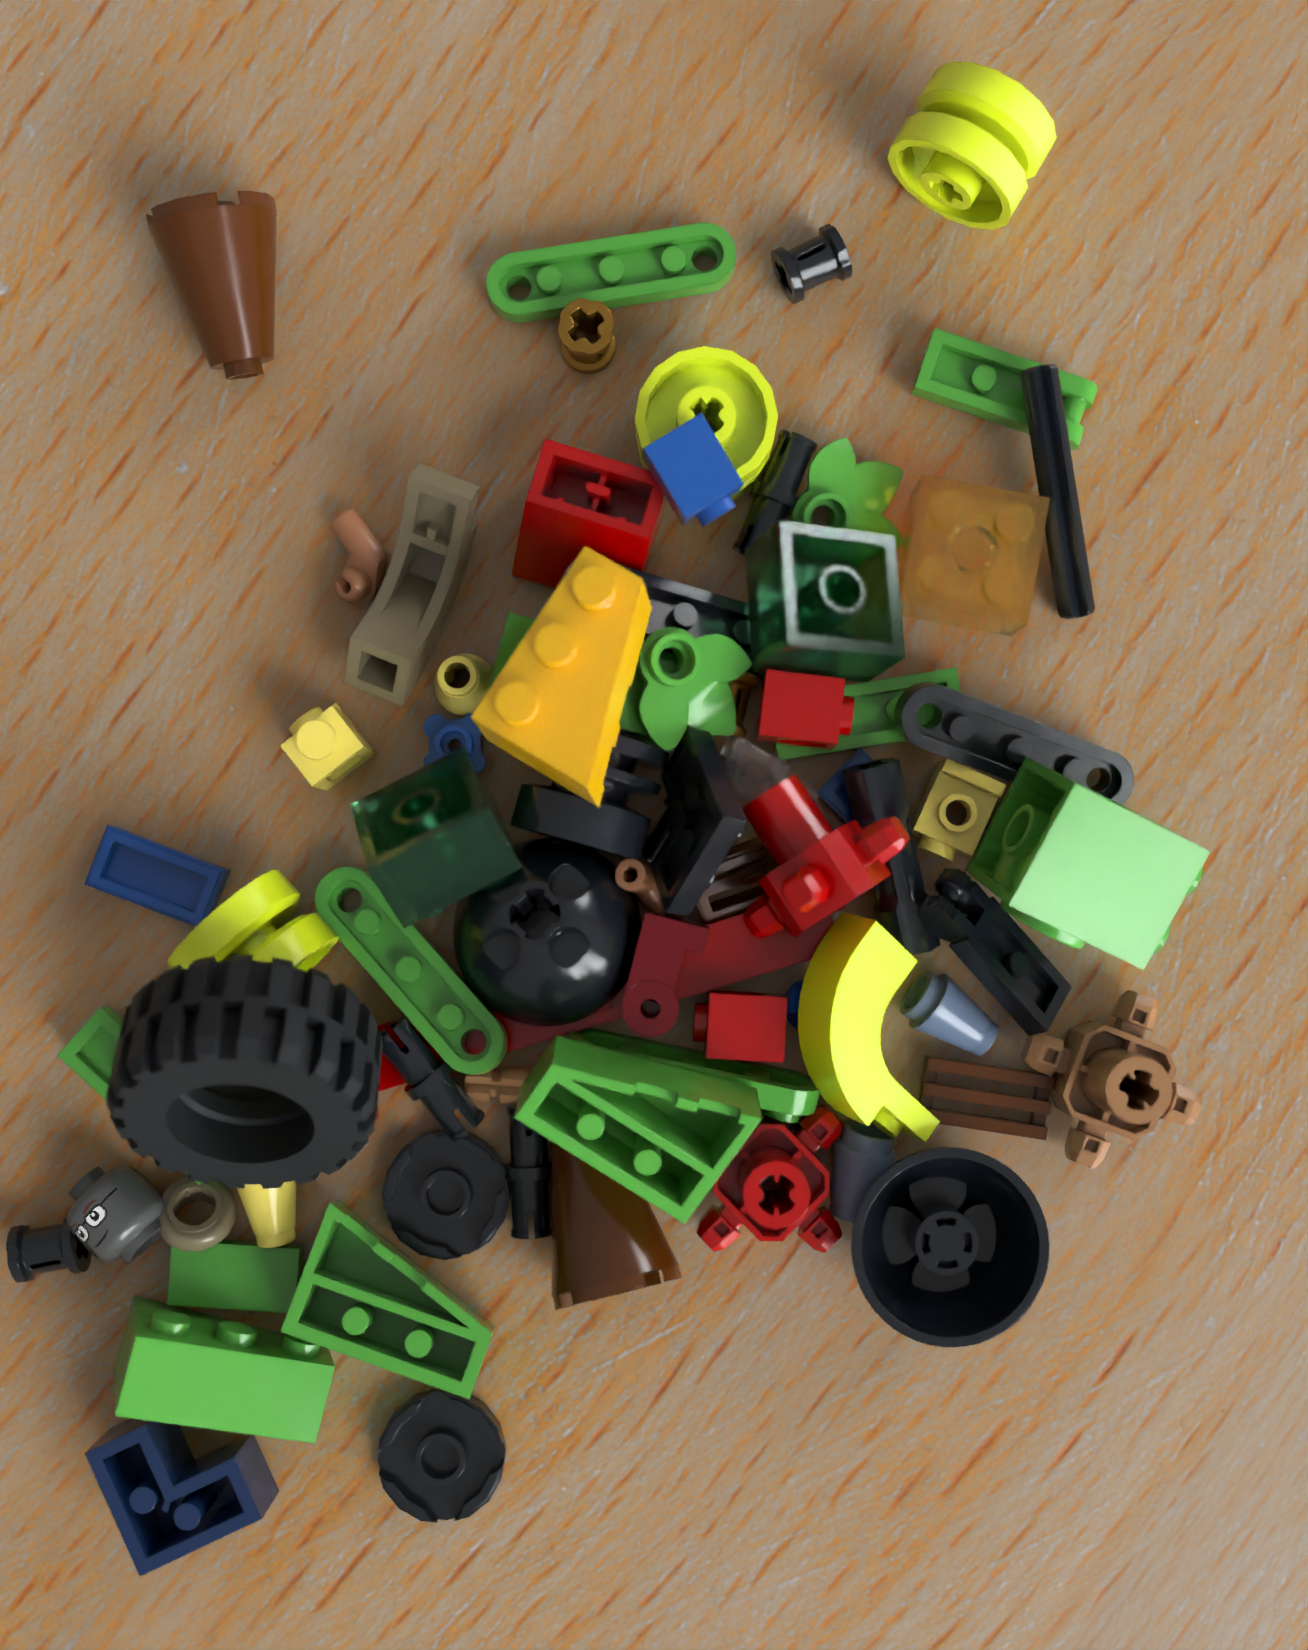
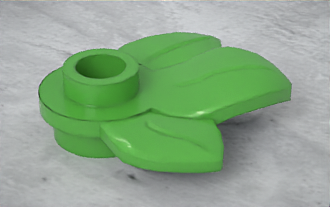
M846 437L825 445L813 457L808 467L807 490L799 495L794 509L791 510L790 522L794 535L803 545L809 548L828 550L837 547L841 552L854 560H871L894 551L902 544V536L897 528L881 514L886 510L898 489L903 476L902 469L880 461H866L856 464L852 445ZM818 506H823L828 511L829 520L823 529L818 530L813 526L811 516Z
M676 627L658 629L649 634L643 641L637 663L640 675L645 681L638 701V712L640 721L653 743L664 751H671L680 742L686 727L707 731L714 736L734 734L736 731V706L728 682L739 678L751 667L752 662L745 651L734 640L721 634H710L694 638L687 631ZM666 648L672 650L677 657V666L671 673L665 672L659 663L660 654Z

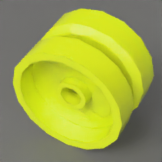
M948 62L935 69L919 97L916 106L917 113L906 119L891 144L887 158L894 176L906 191L927 208L948 220L971 228L994 230L1007 225L1028 188L1026 180L1035 177L1057 138L1054 121L1041 101L1020 83L996 69L973 62Z
M703 346L677 352L653 369L639 391L635 414V440L641 468L649 470L642 459L644 447L702 413L709 426L715 431L716 438L744 483L740 490L731 496L732 500L735 501L751 490L754 481H758L768 465L778 419L773 390L756 365L731 350Z
M271 870L238 890L198 924L176 947L168 959L167 966L171 969L180 965L187 969L196 959L214 956L216 961H229L233 955H253V961L272 963L273 958L292 961L293 968L307 972L310 967L314 968L337 943L339 935L319 913L303 914L285 924L297 908L300 893L279 870Z

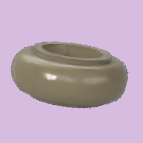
M185 1177L177 1180L162 1194L164 1209L158 1218L162 1226L158 1232L174 1248L185 1252H201L215 1247L228 1236L235 1224L237 1204L232 1191L225 1187L223 1182L208 1180L207 1184L201 1183L199 1185L194 1180ZM195 1201H206L215 1207L211 1218L198 1225H186L177 1219L181 1209Z

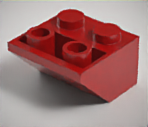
M545 439L525 500L512 577L556 590L559 579L570 564L577 559L585 546L616 564L645 572L667 504V499L650 470Z

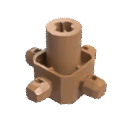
M1127 990L1119 997L1111 1016L1116 1018L1113 1027L1088 1020L1069 1029L1065 1042L1064 1040L1041 1033L1027 1037L1021 1053V1059L1027 1066L1050 1077L1055 1076L1054 1089H1050V1095L1056 1108L1079 1119L1077 1127H1070L1065 1143L1067 1159L1095 1169L1102 1163L1111 1144L1106 1140L1109 1131L1135 1140L1154 1131L1159 1118L1180 1125L1194 1124L1202 1107V1099L1196 1092L1172 1082L1177 1068L1168 1049L1143 1039L1146 1029L1153 1030L1158 1011L1156 999Z

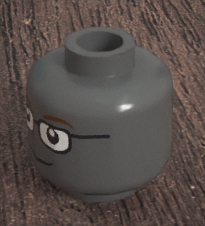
M121 1165L106 1173L98 1166L84 1175L69 1192V1195L75 1202L68 1211L66 1225L79 1241L101 1262H114L122 1259L126 1264H129L142 1255L160 1237L158 1231L162 1226L158 1218L164 1209L163 1198L131 1166Z

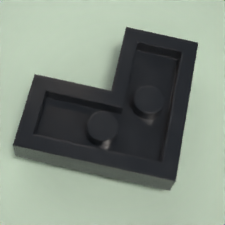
M687 728L667 763L666 770L661 774L677 820L650 865L666 913L688 916L703 892L711 886L716 871L732 845L740 839L747 822L711 733Z

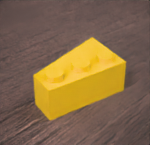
M585 546L471 716V719L489 742L598 808L604 791L603 781L612 747L616 746L620 731L619 720L628 686L631 687L652 610L643 579Z

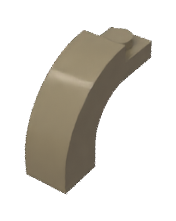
M418 463L408 479L395 550L385 578L372 605L350 637L343 683L400 706L404 705L438 642L461 584L478 523L473 521L480 489L479 486Z

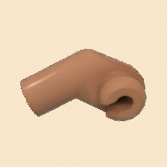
M350 509L340 514L330 524L333 532L349 552L345 569L342 572L343 576H338L335 579V590L338 596L345 602L364 604L373 599L381 587L387 554L356 509Z
M632 858L625 859L619 863L615 871L616 883L622 889L633 892L647 911L675 918L687 916L666 913L650 867L651 864Z

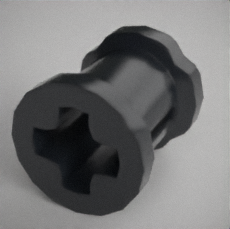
M830 224L820 227L818 236L789 250H786L784 247H778L771 251V260L778 282L792 304L804 300V292L835 277L844 281L852 276V264L845 243L837 229Z
M67 1217L64 1218L63 1223L31 1229L28 1225L11 1227L6 1241L7 1262L11 1276L17 1283L33 1281L37 1274L62 1269H69L74 1274L88 1270L92 1253L68 1229L66 1225Z

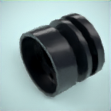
M620 728L616 746L612 747L603 781L604 791L599 808L552 780L551 785L521 784L510 826L551 838L569 840L591 849L641 861L652 820L625 805L628 794L641 796L659 795L661 785L634 775L635 769L638 766L653 770H666L670 754L649 745L635 733Z

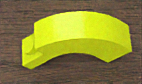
M842 912L818 945L807 968L801 988L798 1007V1034L805 1066L815 1087L819 1089L821 1096L835 1111L866 1126L872 1123L892 1138L896 1139L899 1133L903 1132L926 1142L940 1121L892 1077L884 1062L880 1042L881 1025L886 1008L918 960L876 920Z

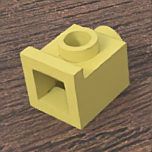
M338 703L333 704L325 711L321 707H315L303 714L289 728L293 736L280 745L310 785L328 791L376 754L375 750Z
M948 758L936 763L910 821L912 834L921 838L917 848L950 863L953 862L956 854L961 857L973 856L996 802L1002 796L1006 784ZM952 801L961 803L967 812L966 819L960 826L951 824L946 818V808Z

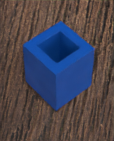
M702 413L643 448L642 459L682 526L697 518L700 525L704 527L736 507L731 496L737 493L744 483Z

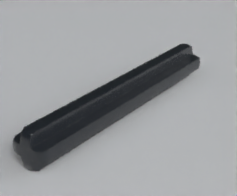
M1044 364L1027 368L1022 371L1020 378L1057 611L1061 618L1075 619L1092 614L1095 610L1059 372L1055 364Z

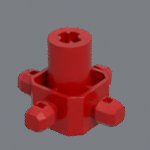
M794 774L743 807L744 815L778 865L776 869L758 881L765 894L747 907L743 915L744 921L757 938L768 937L785 927H788L792 935L796 937L892 875L885 863L906 847L910 839L907 831L895 816L884 817L861 829L855 819L833 830L798 775Z
M824 1104L818 1105L813 1114L802 1116L799 1121L801 1126L795 1132L785 1122L768 1116H762V1120L712 1186L714 1195L723 1204L719 1208L713 1204L699 1220L696 1233L711 1250L716 1252L728 1247L741 1236L739 1228L742 1225L759 1241H784L799 1227L797 1231L798 1236L814 1250L823 1253L827 1252L841 1238L843 1234L835 1217L824 1205L818 1208L829 1196L830 1172L815 1152L821 1146L827 1150L838 1138L843 1127V1123ZM772 1175L777 1183L780 1175L785 1176L781 1186L775 1190L764 1191L760 1183L766 1177Z

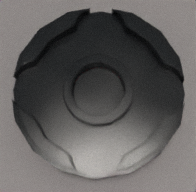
M445 1129L424 1133L404 1146L387 1169L382 1191L384 1211L386 1210L387 1217L392 1224L391 1228L399 1241L419 1255L442 1260L470 1254L489 1243L506 1218L511 1196L510 1182L505 1179V1164L494 1147L474 1133H469L462 1139L453 1142L448 1137Z
M439 1388L414 1394L395 1409L379 1439L378 1463L383 1489L400 1510L420 1521L437 1523L438 1519L449 1520L455 1518L454 1521L470 1517L490 1501L503 1476L507 1446L500 1421L485 1402L473 1395L470 1396V1399H466Z

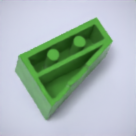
M555 1036L520 1086L514 1116L518 1121L684 1224L762 1120L757 1088L560 1036Z
M133 1295L114 1367L115 1416L315 1444L335 1364L329 1349L286 1333L283 1334Z

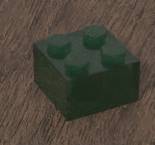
M778 520L745 550L753 672L765 673L769 669L845 678V681L869 682L906 658L895 535Z
M465 746L350 804L367 871L403 928L422 919L433 918L444 912L449 905L480 889L494 887L505 880L507 875L523 868L499 807Z

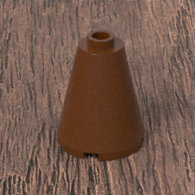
M238 191L240 204L232 201H218L216 192L198 194L156 205L151 208L152 215L146 214L149 233L209 366L215 370L224 369L227 380L260 376L264 374L262 364L274 359L277 210L274 197L267 193Z
M552 1145L551 1272L552 1297L555 1309L575 1306L583 1302L661 1284L658 1270L662 1271L664 1282L682 1278L679 1263L649 1202L559 1145Z

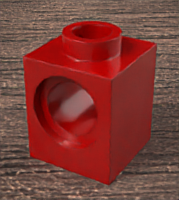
M767 669L762 679L755 741L832 750L838 745L839 735H850L853 722L854 697L844 696L845 678Z
M729 990L707 991V1004L695 1003L693 1042H704V1054L707 1059L784 1063L788 997L782 993Z

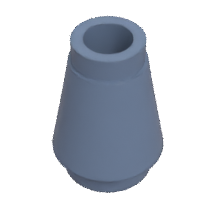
M930 971L920 974L906 991L900 1005V1012L909 1018V1026L963 1050L970 1051L976 1056H981L988 1051L999 1032V1025L992 1021L946 974L936 976Z
M857 1121L846 1122L842 1134L834 1141L829 1211L833 1216L852 1223L858 1206L869 1186L886 1168L894 1163L897 1156L896 1151L892 1149L895 1138L888 1136L872 1124L866 1126Z

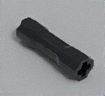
M894 757L881 758L842 770L852 816L854 820L856 819L861 829L884 817L895 816L899 819L910 838L906 847L885 863L892 875L872 887L875 897L874 911L876 920L911 955L930 952L939 947L941 943L940 939L933 936L926 928L927 925L922 923L921 918L918 917L919 913L917 910L928 895L924 888L909 822V803L899 759Z

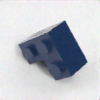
M129 1419L110 1428L85 1452L139 1576L261 1520L279 1492L254 1435H246L194 1459L179 1425Z

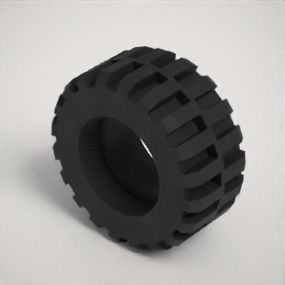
M233 955L229 961H216L214 956L196 959L187 969L177 965L164 971L155 980H151L133 996L132 1003L126 1007L106 1093V1103L111 1113L110 1118L122 1139L126 1138L131 1149L142 1158L151 1156L154 1158L157 1167L170 1173L176 1170L187 1173L190 1180L206 1184L208 1180L225 1182V1187L243 1189L245 1184H261L263 1189L281 1188L284 1182L295 1181L298 1185L311 1182L321 1172L330 1175L341 1169L348 1160H352L368 1143L369 1136L374 1131L383 1050L382 1035L377 1029L378 1023L364 1003L360 1004V1000L355 993L342 983L334 986L331 984L327 974L310 967L306 972L293 968L292 961L273 958L272 963L253 961V955Z

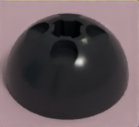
M557 838L532 839L511 845L483 863L469 879L459 898L453 924L455 956L464 979L474 993L499 1015L512 1021L532 1026L548 1027L573 1023L597 1012L609 1003L628 981L642 927L641 915L633 892L619 887L615 881L616 867L603 855L589 847ZM537 906L538 910L534 911L527 921L523 920L526 914ZM552 908L558 912L560 918L555 912L552 911Z
M935 1147L920 1150L901 1158L886 1168L869 1186L858 1206L853 1221L851 1254L855 1275L861 1291L873 1310L889 1326L902 1335L927 1345L964 1347L982 1343L1005 1332L1021 1319L1032 1306L1043 1285L1048 1268L1049 1235L1044 1214L1035 1195L1019 1175L995 1158L971 1149ZM951 1218H954V1221H953L952 1224H951V1223H939V1224L936 1223V1221H938V1220H949V1221H950ZM925 1234H928V1250L923 1251L922 1248L926 1247L924 1243V1236Z

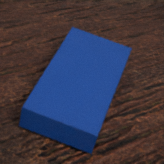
M107 825L84 885L196 927L216 909L231 870L116 826Z

